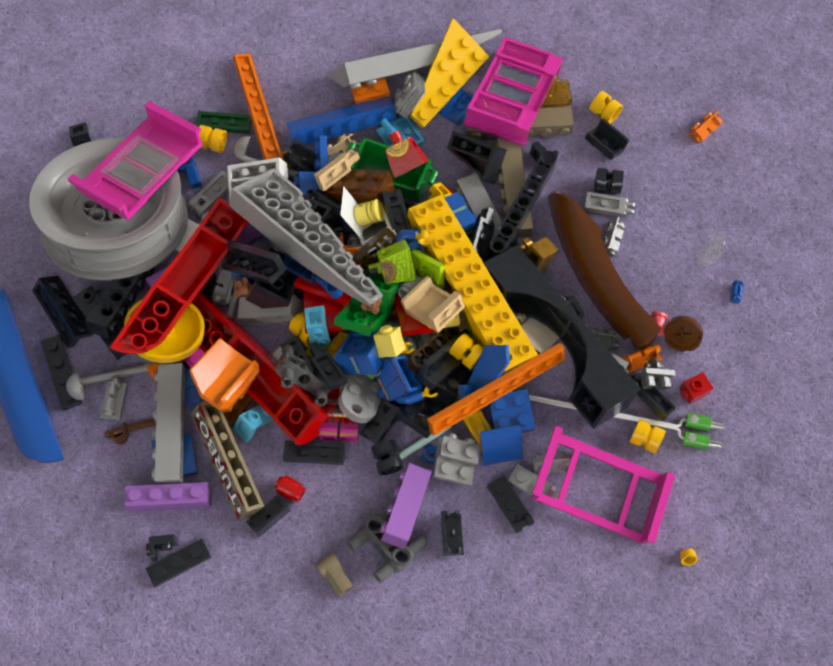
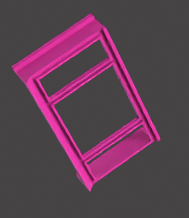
M555 426L531 499L639 543L645 544L650 542L654 544L675 474L671 472L659 474L562 434L563 428ZM560 444L572 449L573 453L558 498L554 499L542 494L557 446ZM580 453L632 474L617 524L564 503ZM639 477L656 484L642 533L624 527Z

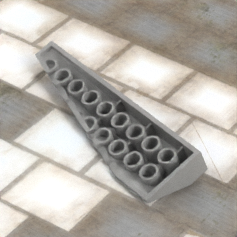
M502 30L471 35V37L479 45L502 33ZM442 42L346 62L327 74L328 77L341 86H350L351 89L361 87L362 83L373 85L378 83L377 80L409 73L432 65Z
M273 168L232 188L229 206L300 264L367 306L382 298L383 294L369 277H365L361 266L354 263L352 260L353 256L349 251L346 252L343 249V244L327 224L321 221L320 214L318 212L315 213L311 208L312 204L302 197L303 193L277 170Z

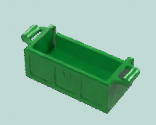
M363 138L362 143L350 142L346 152L351 149L354 151L356 146L359 147L357 152L360 159L352 164V170L390 171L395 189L400 188L403 198L416 203L420 202L426 186H432L438 175V171L432 168V160L428 159V162L394 178L385 150L391 146L367 138Z

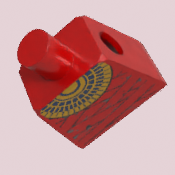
M399 131L388 135L393 146L385 150L394 178L429 161L412 137L403 140Z

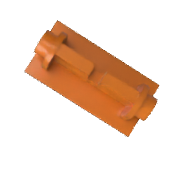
M718 110L714 113L710 111L702 117L703 121L695 123L690 128L691 132L687 136L693 135L694 142H702L721 125L722 119L716 116L720 111Z
M655 344L621 357V359L629 362L626 368L629 371L628 374L643 369L644 364L648 363L650 358H657L659 361L663 360L659 354L661 348Z

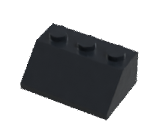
M272 248L268 249L269 252L279 254L284 263V254ZM286 270L272 285L254 279L245 300L262 309L288 307L296 288L294 283L298 276ZM274 272L267 274V277H270Z

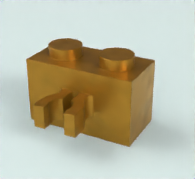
M527 237L522 240L523 244L519 247L543 274L558 249L547 237L535 243H532Z

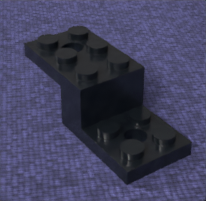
M462 364L458 368L460 371L455 370L432 391L429 390L430 395L438 393L436 397L430 398L426 396L423 397L424 400L412 404H403L396 411L394 417L427 439L431 435L427 419L459 401L458 385L467 384L473 370L468 369ZM421 383V385H422V387H423V389L421 390V392H422V391L425 390L426 386H424V385Z

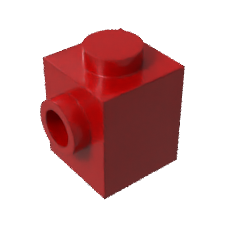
M704 372L682 383L680 395L691 404L709 395L714 388Z

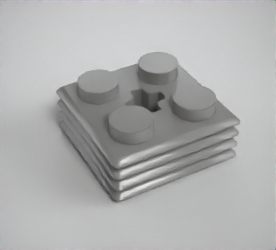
M415 71L405 77L403 81L404 86L401 89L398 88L394 94V98H396L394 102L396 114L399 113L402 117L405 116V119L410 116L425 94V78L418 75V73L416 74Z

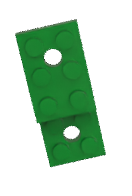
M367 269L363 274L365 277H369L383 294L381 305L378 307L379 312L373 314L371 311L362 310V302L352 297L351 303L334 320V325L340 326L344 330L358 332L362 336H371L393 313L396 292L400 285L404 283L386 284L381 274L370 276L369 269Z

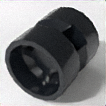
M597 168L594 191L605 192L609 190V193L620 194L624 171L612 170V172H609L608 169Z
M395 440L381 441L371 447L374 459L378 460L376 467L380 476L389 475L403 469L401 457L397 455L398 447Z

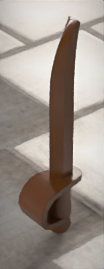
M152 418L129 425L123 423V427L106 431L105 437L112 438L113 442L122 445L127 442L129 432L156 426V421Z

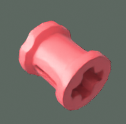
M661 311L651 312L650 316L661 327L658 336L664 335L663 328L668 315Z

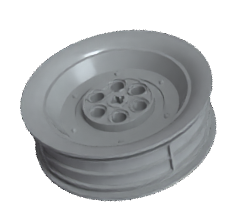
M109 138L90 141L63 152L49 162L39 173L33 183L29 196L30 213L34 223L41 231L42 243L48 256L66 272L92 280L128 278L157 266L178 247L187 228L188 211L185 200L181 195V181L177 170L127 221L77 191L74 184L68 181L72 174L84 179L125 139ZM141 143L128 154V156L159 173L172 161ZM123 160L110 172L140 190H143L154 179V177Z

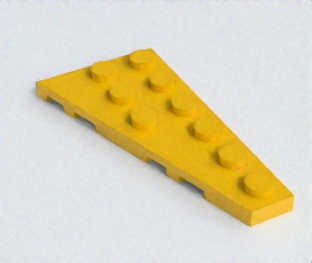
M454 18L451 19L448 25V30L444 34L441 46L429 69V74L425 80V94L410 114V117L421 129L432 120L489 58L486 52Z

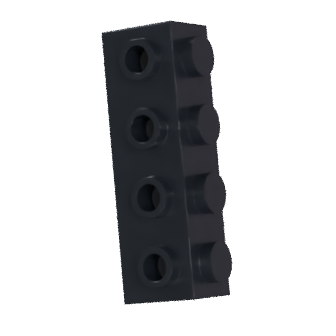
M91 285L72 297V299L87 318L102 292L99 289L95 290ZM122 319L119 322L117 331L109 339L100 336L117 360L126 354L111 349L110 346L124 327Z

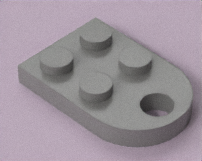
M347 375L348 383L343 385L338 398L339 408L350 420L357 423H367L375 416L382 399L378 395V389L381 386L378 382L365 375Z

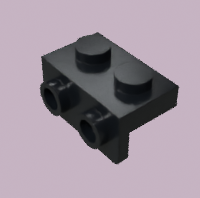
M602 119L598 126L589 131L585 136V139L592 146L596 147L610 160L619 156L630 141L605 119Z

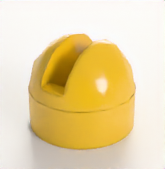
M682 549L680 552V560L683 565L691 566L697 562L698 558L693 549Z

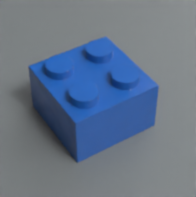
M528 389L509 392L489 404L493 429L520 425L521 433L535 430Z

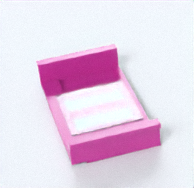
M504 37L467 108L464 125L525 146L529 130L556 74L560 73L563 58Z
M151 101L144 105L148 117L84 179L74 174L68 178V181L74 184L77 191L127 221L202 146L199 135L200 127Z

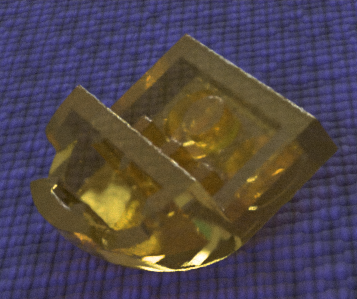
M555 76L541 107L572 105L569 81L567 79L565 81L559 80V76Z

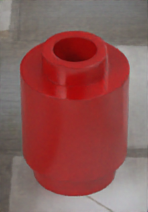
M287 475L283 478L280 476L274 486L277 488V494L297 503L302 499L306 488L302 487L303 484Z

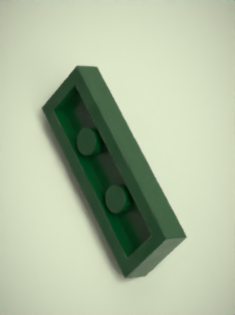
M198 111L196 126L204 125L211 127L213 130L217 128L229 133L250 134L252 121L250 115Z

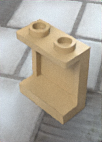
M428 276L401 300L406 314L437 333L465 308L460 293L456 291L452 294L445 292L435 286Z

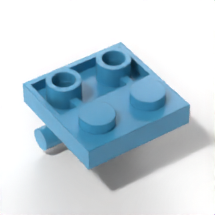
M405 116L400 117L390 123L386 118L382 119L380 122L382 127L376 129V134L381 142L388 146H393L388 135L399 131L403 140L412 137L419 147L425 144L424 138L409 117L405 119Z

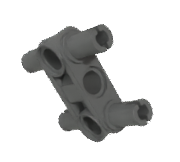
M286 344L282 348V355L275 367L276 373L282 377L281 385L284 388H290L295 384L313 394L317 406H325V403L328 402L327 395L330 390L314 366L294 355V347Z
M387 510L382 514L369 517L366 523L360 527L359 532L346 542L348 547L355 551L368 541L385 559L386 563L373 573V576L379 583L384 581L393 572L397 573L406 569L408 564L414 560L415 555L428 544L422 535H419L410 544L406 545L405 549L381 541L383 533L380 532L383 521H388L389 515L386 514ZM376 525L379 530L373 531L369 526ZM401 555L406 561L399 562L396 556Z

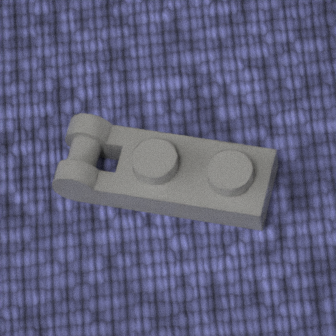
M222 170L188 203V208L192 211L195 210L200 217L206 211H209L219 197L222 198L229 192L228 174Z

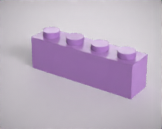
M409 463L406 470L402 469L398 479L402 481L400 487L396 486L392 496L396 498L394 504L390 503L386 513L389 515L388 521H383L380 532L383 533L381 541L405 549L432 471Z
M208 482L125 486V507L130 512L211 508V487Z

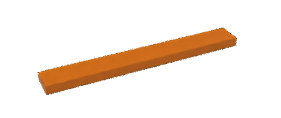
M251 54L233 55V62L263 160L273 158L283 160Z
M558 343L427 419L430 433L433 436L437 435L565 360L564 346Z

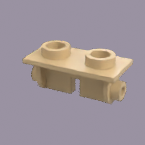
M351 133L348 136L346 134L342 135L337 139L338 143L334 146L329 144L327 146L328 157L331 154L340 153L339 151L346 152L350 142L356 143L355 140L351 141L350 139L353 134Z

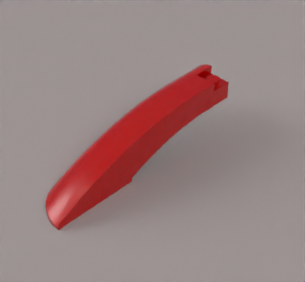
M220 197L217 199L186 245L157 282L153 284L110 346L111 349L125 354H140L156 348L166 339L229 252L226 244L230 240L236 242L248 224V221L232 209L228 202Z
M200 292L192 303L197 307L204 319V337L199 348L206 353L220 338L253 362L255 360L259 366V373L247 390V393L273 418L295 444H306L316 438L321 433L318 430L329 415L315 404V397L295 384L290 388H284L281 385L282 377L275 371L279 361L233 318Z

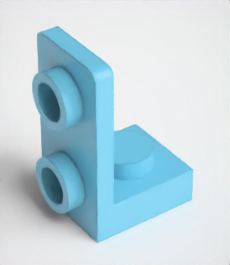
M324 305L304 308L306 329L311 344L316 342L319 348L330 346L331 340L327 329Z
M258 405L239 415L233 431L244 443H247L252 439L257 428L272 421L273 418Z

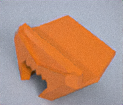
M219 338L189 372L200 397L223 413L231 412L235 402L239 398H243L257 377L259 366L255 360L253 362Z

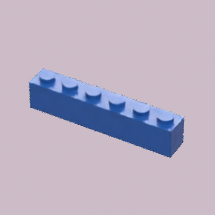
M387 96L288 122L286 125L292 144L298 139L306 145L314 143L319 135H325L329 139L381 125V120L385 118L388 122L396 121L397 119L394 104L390 97Z

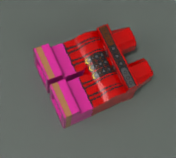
M335 389L329 392L327 395L328 402L323 406V410L329 416L321 425L320 440L338 441L341 421L340 441L358 442L359 423L347 418L340 410L338 405L339 390Z

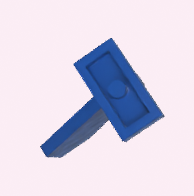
M509 344L485 345L468 383L458 385L459 400L501 377L510 363Z

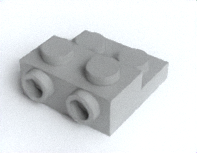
M446 434L439 438L432 478L463 486H472L474 468L478 465L481 445L475 444L476 441L473 439L459 440L455 434Z

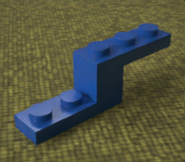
M319 135L313 145L314 152L317 153V159L314 161V168L317 172L328 164L327 136ZM299 171L296 177H294L293 184L301 190L303 195L308 196L314 190L322 194L327 193L328 189L325 191L319 189L314 176L317 172Z

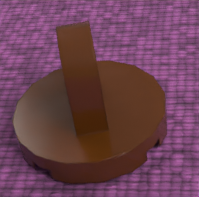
M680 315L673 317L668 321L664 329L666 343L672 349L679 352L694 351L700 346L703 339L701 325L689 316Z

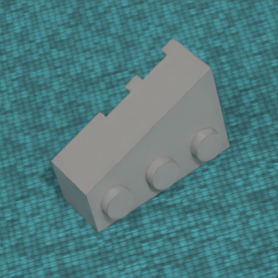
M293 293L288 307L262 309L245 300L246 297H239L237 319L244 325L270 326V323H282V327H288V323L297 314L304 312V303Z

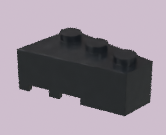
M455 131L452 132L447 149L460 161L464 162L471 171L475 172L483 182L496 183L507 149Z

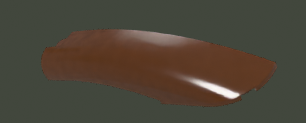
M553 191L548 195L553 223L563 251L581 286L595 307L623 340L630 337L634 346L640 349L648 347L655 341L661 327L636 301L624 285L605 249L601 238L603 231L569 195L564 192L559 194L558 191Z

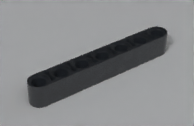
M544 151L540 155L490 242V258L509 250L554 171L557 160L554 152ZM502 233H508V234H510V235H509V236H505V235H503ZM498 247L502 250L497 251L494 248Z

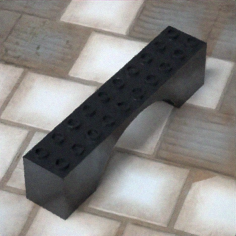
M517 245L483 262L512 312L525 314L543 323L565 344L572 358L575 370L574 388L569 400L589 425L595 429L628 408L641 388L625 371V368L613 357L612 353L601 343L599 338L589 329L587 324L577 315L575 310L565 301L563 296L553 287L551 282L541 273L539 268L529 259L527 254Z

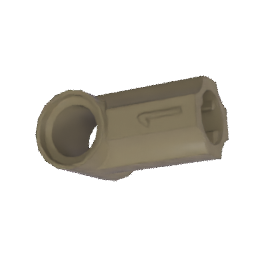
M330 553L315 564L338 597L353 588L352 583L341 569L342 566L333 553Z

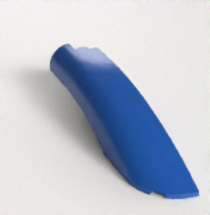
M3 289L0 290V403L16 445L22 454L40 463L58 462L65 458L47 401L26 350L11 301Z

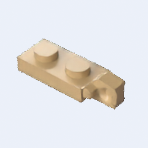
M352 149L344 152L315 173L314 176L319 189L322 191L327 190L351 171L352 164L360 159L358 152Z

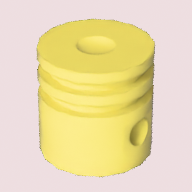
M378 199L355 205L354 215L358 225L363 227L384 220V208Z

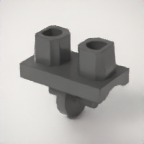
M650 358L648 363L644 364L643 371L641 373L636 372L634 375L635 379L641 380L643 389L655 387V381H657L658 390H666L671 387L670 378L675 376V370L663 369V364H660L659 359Z

